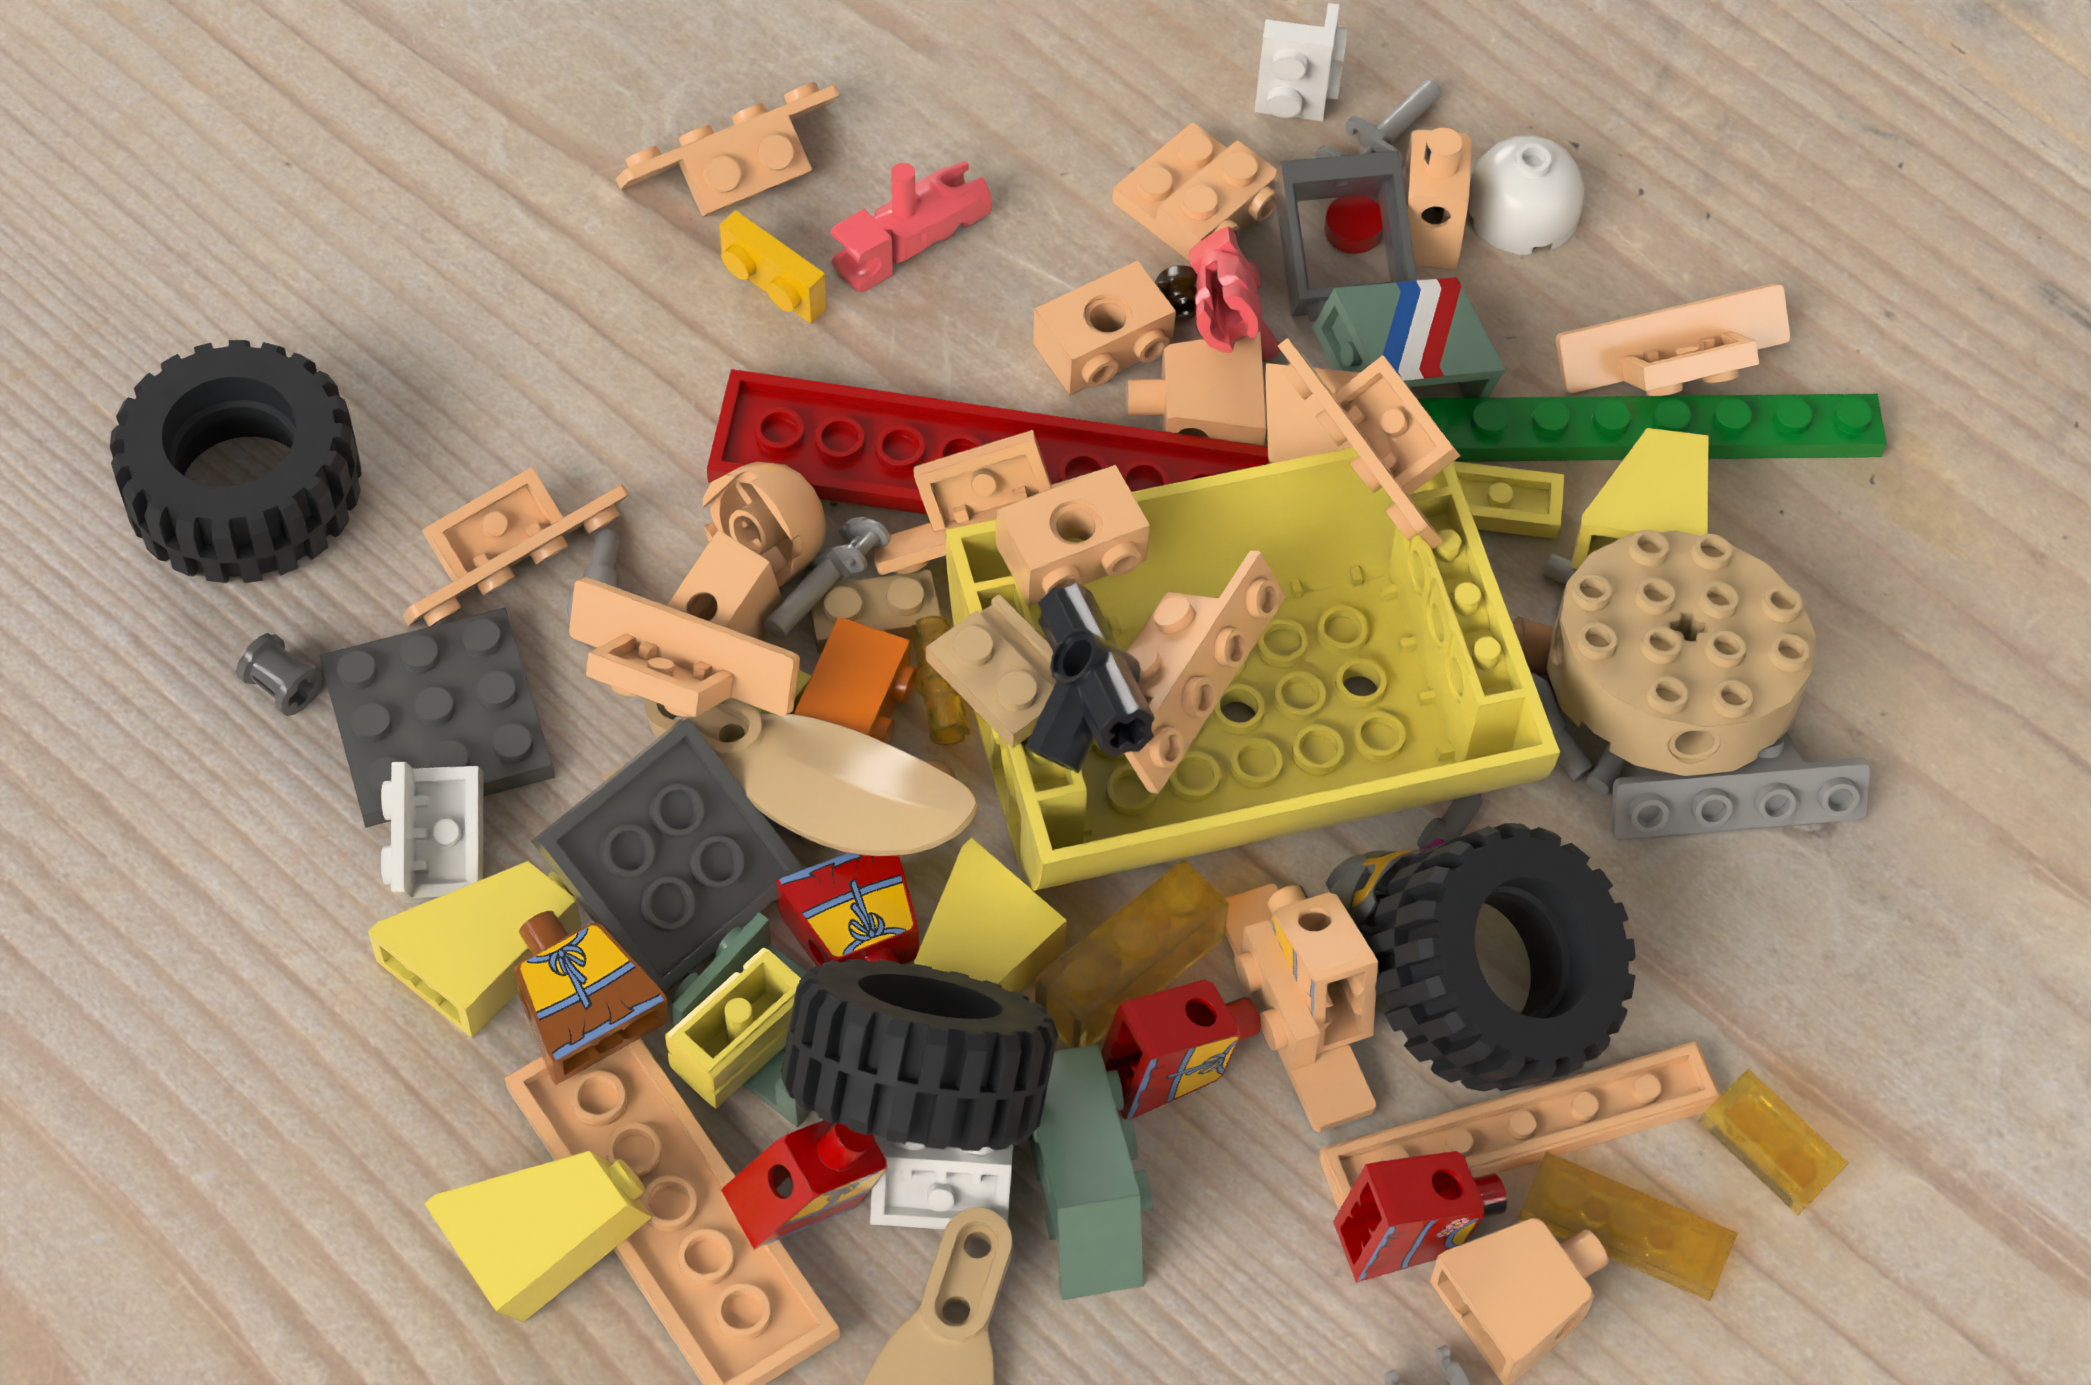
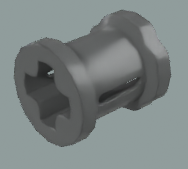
M269 633L258 637L247 647L244 655L238 662L236 670L238 678L244 683L257 684L275 699L276 708L287 716L297 714L312 702L318 694L324 678L322 670L312 663H301L285 650L283 639L276 634L271 635Z

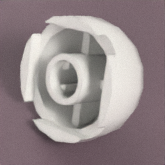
M1535 135L1513 136L1496 143L1478 159L1470 178L1468 209L1474 219L1472 227L1479 237L1497 249L1518 255L1532 254L1534 247H1544L1551 243V250L1558 248L1576 232L1585 201L1584 184L1581 170L1566 149L1552 140Z

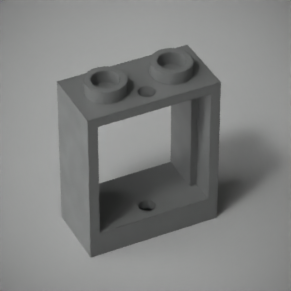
M1399 150L1280 162L1273 183L1292 317L1308 315L1309 320L1315 322L1333 289L1339 288L1331 287L1309 290L1297 201L1378 194L1391 281L1384 283L1417 281Z

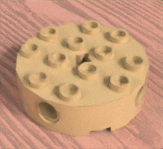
M1641 530L1634 535L1623 537L1590 553L1567 581L1552 632L1547 672L1559 706L1578 727L1585 723L1594 734L1611 742L1608 751L1631 764L1682 776L1732 772L1755 761L1759 751L1775 744L1778 738L1781 740L1794 722L1813 670L1816 633L1800 594L1792 589L1768 563L1735 547L1717 534H1703L1699 536L1680 531L1656 532L1653 530Z

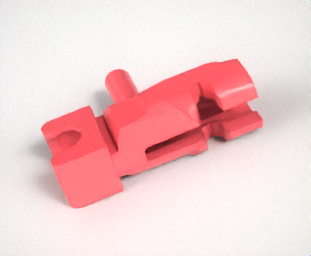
M966 161L939 169L915 183V169L912 165L908 163L896 164L891 170L892 200L877 208L873 217L865 209H862L831 229L830 235L845 246L844 250L832 258L831 263L833 267L856 291L862 293L893 275L892 263L906 261L938 241L947 240L954 235L959 225L967 228L988 216L992 209V197L985 180L980 177L965 183L964 172L969 170Z
M1231 227L1222 228L1201 240L1189 251L1190 265L1198 275L1196 281L1197 294L1195 295L1197 307L1196 325L1209 347L1223 353L1233 352L1235 342L1247 335L1255 339L1257 333L1260 332L1262 361H1268L1277 356L1281 350L1278 347L1280 343L1261 318V300L1257 289L1262 287L1260 270L1254 261L1247 262L1239 249L1236 235Z

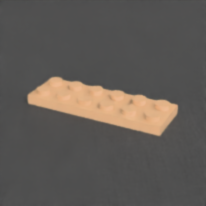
M641 1038L557 1085L554 1084L550 1077L543 1056L505 1077L507 1090L554 1161L591 1151L612 1163H615L618 1159L623 1160L644 1185L646 1191L639 1196V1199L652 1218L613 1250L703 1385H765L840 1338L838 1325L781 1242L777 1240L755 1250L752 1248L721 1191L735 1175Z

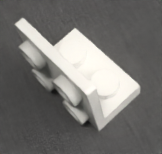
M876 1135L875 1141L887 1160L888 1170L872 1188L871 1225L945 1229L949 1221L956 1214L969 1208L992 1210L999 1214L1008 1224L1013 1144L1006 1149L993 1150L989 1147L982 1148L980 1151H962L960 1148L946 1147L943 1150L926 1148L923 1144L911 1142L902 1144L888 1141L886 1137Z

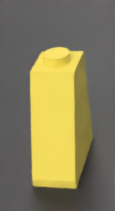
M1647 428L1583 513L1573 553L1572 568L1578 569L1590 553L1623 537L1634 535L1641 530H1653L1656 532L1680 531L1699 536L1708 534V435Z
M971 837L960 850L914 964L930 966L932 969L945 972L954 971L969 975V978L980 981L987 980L1002 985V988L1005 990L1020 992L1065 950L1067 920Z
M526 861L381 920L368 931L376 962L468 1036L473 1038L518 994L514 967L522 960L532 956V953L519 934L522 925L541 912L554 911L568 935L582 927L577 900L555 872L545 875L529 861Z
M591 1151L435 1194L424 1203L495 1311L523 1323L652 1218L639 1199V1196L646 1190L634 1171L621 1159L612 1163Z

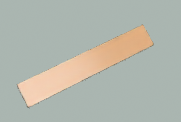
M1693 1041L1320 1149L1319 1161L1337 1208L1340 1210L1361 1171L1368 1163L1457 1151L1465 1156L1474 1178L1502 1172L1719 1108L1722 1097L1698 1042Z

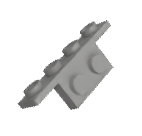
M1786 731L1781 740L1778 738L1775 744L1759 751L1755 761L1732 772L1692 776L1665 772V774L1617 778L1613 783L1612 832L1616 839L1624 840L1861 820L1867 815L1870 766L1865 758L1804 762Z

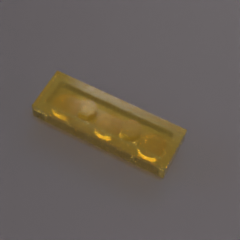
M1546 1152L1518 1218L1521 1221L1538 1218L1544 1222L1552 1234L1566 1240L1588 1229L1599 1239L1608 1258L1708 1301L1711 1300L1738 1234L1735 1231L1549 1152Z

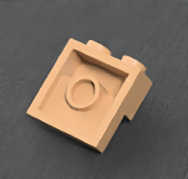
M1192 122L1113 187L1112 202L1190 262V249L1207 236L1229 226L1238 239L1240 233L1255 220L1261 222L1272 214L1277 207L1273 183L1277 169L1239 140H1236L1227 148Z

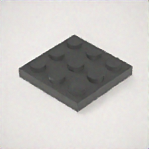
M506 607L319 655L365 828L391 821L385 820L383 816L381 791L383 782L391 781L392 762H407L413 769L479 766L484 771V796L555 778L552 761Z
M689 717L679 720L531 841L594 923L598 922L603 925L664 994L717 950L721 941L733 928L737 926L743 928L758 912L763 911L777 899L776 880L804 870V867L761 811L749 800L745 790Z

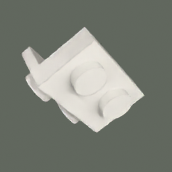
M1328 3L1324 27L1266 19L1254 112L1271 114L1280 118L1292 117L1323 122L1326 98L1338 100L1343 65L1331 63L1332 61L1343 63L1348 27L1337 26L1340 4Z
M392 762L391 781H384L381 791L383 816L385 820H391V845H384L381 851V874L384 884L391 885V892L403 902L418 903L431 901L482 880L484 771L479 766L413 769L407 762Z

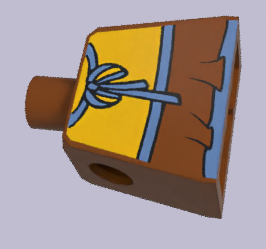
M544 911L530 918L520 928L519 934L532 953V956L522 960L514 967L516 988L550 1077L555 1085L668 1023L667 998L665 994L602 924L598 922L590 923L568 935L554 911Z

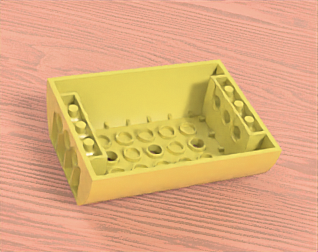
M1353 447L1131 492L1150 524L1147 561L1141 562L1135 569L1122 576L1111 577L1108 575L1082 585L1092 592L1119 648L1126 652L1128 651L1166 592L1219 599L1250 550L1262 553L1286 597L1159 794L1148 792L1124 753L1117 757L1111 756L1099 748L1095 739L1079 773H1076L1027 750L1025 746L1030 736L1012 748L973 709L1022 882L1033 891L1541 781L1549 776L1557 763L1560 750L1453 463L1449 464L1409 495L1443 540L1434 549L1419 534L1409 541L1398 529L1385 511L1395 502L1383 487L1373 493L1350 464L1359 456ZM996 519L946 529L947 573L954 626L976 610L979 613L991 605L992 599L1000 594L1047 641L1038 622L1041 616L1038 602L1028 606L996 547ZM1079 538L1065 539L1074 543L1084 542V540ZM1361 676L1371 680L1376 685L1377 691L1368 696H1357L1350 693L1343 683L1351 677ZM1241 702L1250 706L1256 715L1246 722H1234L1226 718L1221 709L1229 703Z

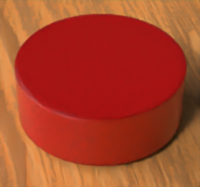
M1364 195L1338 197L1328 206L1325 217L1324 233L1328 242L1336 249L1351 254L1364 253L1376 247L1383 233L1380 205Z

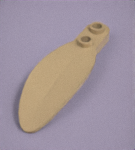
M731 697L697 717H689L759 811L790 831L832 849L872 856H895L922 852L939 846L959 835L973 820L978 809L975 796L959 780L898 748L837 724L794 714H786L785 716L759 714L756 708L750 704ZM645 699L644 707L650 728L654 735L659 738L679 720H673L677 716L669 713L665 709V705ZM732 739H739V740H737V741H735V742L727 743L728 741H730V740H732Z
M969 1208L959 1212L949 1221L944 1230L919 1309L890 1337L874 1362L863 1385H994V1361L988 1330L1012 1256L1011 1231L1006 1221L999 1214L986 1208ZM977 1239L984 1240L990 1245L991 1250L985 1257L973 1258L965 1252L968 1243ZM956 1303L963 1304L969 1309L970 1314L963 1322L952 1323L943 1315L948 1306Z

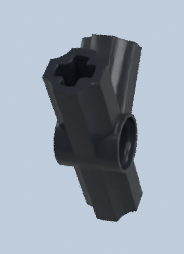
M1077 583L1065 588H1052L1038 602L1041 609V616L1038 622L1053 651L1050 669L1056 683L1025 747H1027V750L1048 761L1079 773L1094 739L1102 751L1114 757L1126 752H1139L1155 737L1152 732V723L1155 717L1138 686L1141 671L1138 660L1133 655L1119 648L1092 592Z

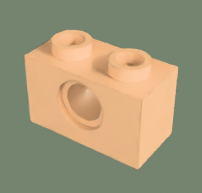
M1137 260L1034 308L1033 345L1068 394L1072 395L1088 386H1101L1113 378L1116 373L1139 362H1151L1159 358L1163 354V349L1169 344H1173L1176 311Z
M1114 465L997 509L996 547L1029 606L1039 602L1052 588H1065L1075 583L1084 585L1108 575L1111 577L1122 576L1135 569L1141 562L1147 561L1150 524L1117 466ZM1079 538L1084 540V542L1074 543L1065 539Z

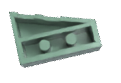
M1099 1044L1055 1051L1040 1126L1028 1137L1037 1181H1042L1050 1215L1046 1216L1049 1239H1056L1058 1244V1282L1062 1300L1143 1286L1141 1212L1152 1211L1151 1190L1145 1169L1136 1171L1133 1169L1131 1160L1138 1158L1134 1127L1131 1119H1119L1117 1110H1123L1124 1107L1119 1074L1116 1069L1106 1071Z

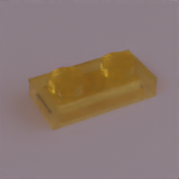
M1749 1069L1711 1104L1698 1120L1798 1216L1849 1164Z

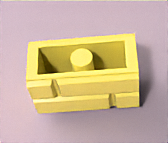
M763 947L743 965L742 973L735 972L665 1035L667 1049L669 1050V1066L709 1105L717 1109L785 1047L796 988L801 978L769 949L767 950Z

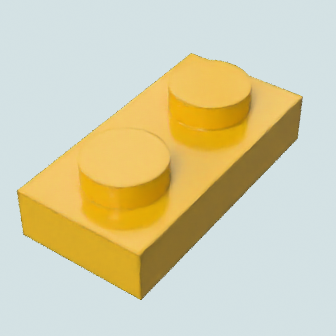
M736 210L719 224L722 261L734 276L741 280H750L767 292L770 299L780 309L786 312L793 311L810 324L827 310L826 277L824 272Z

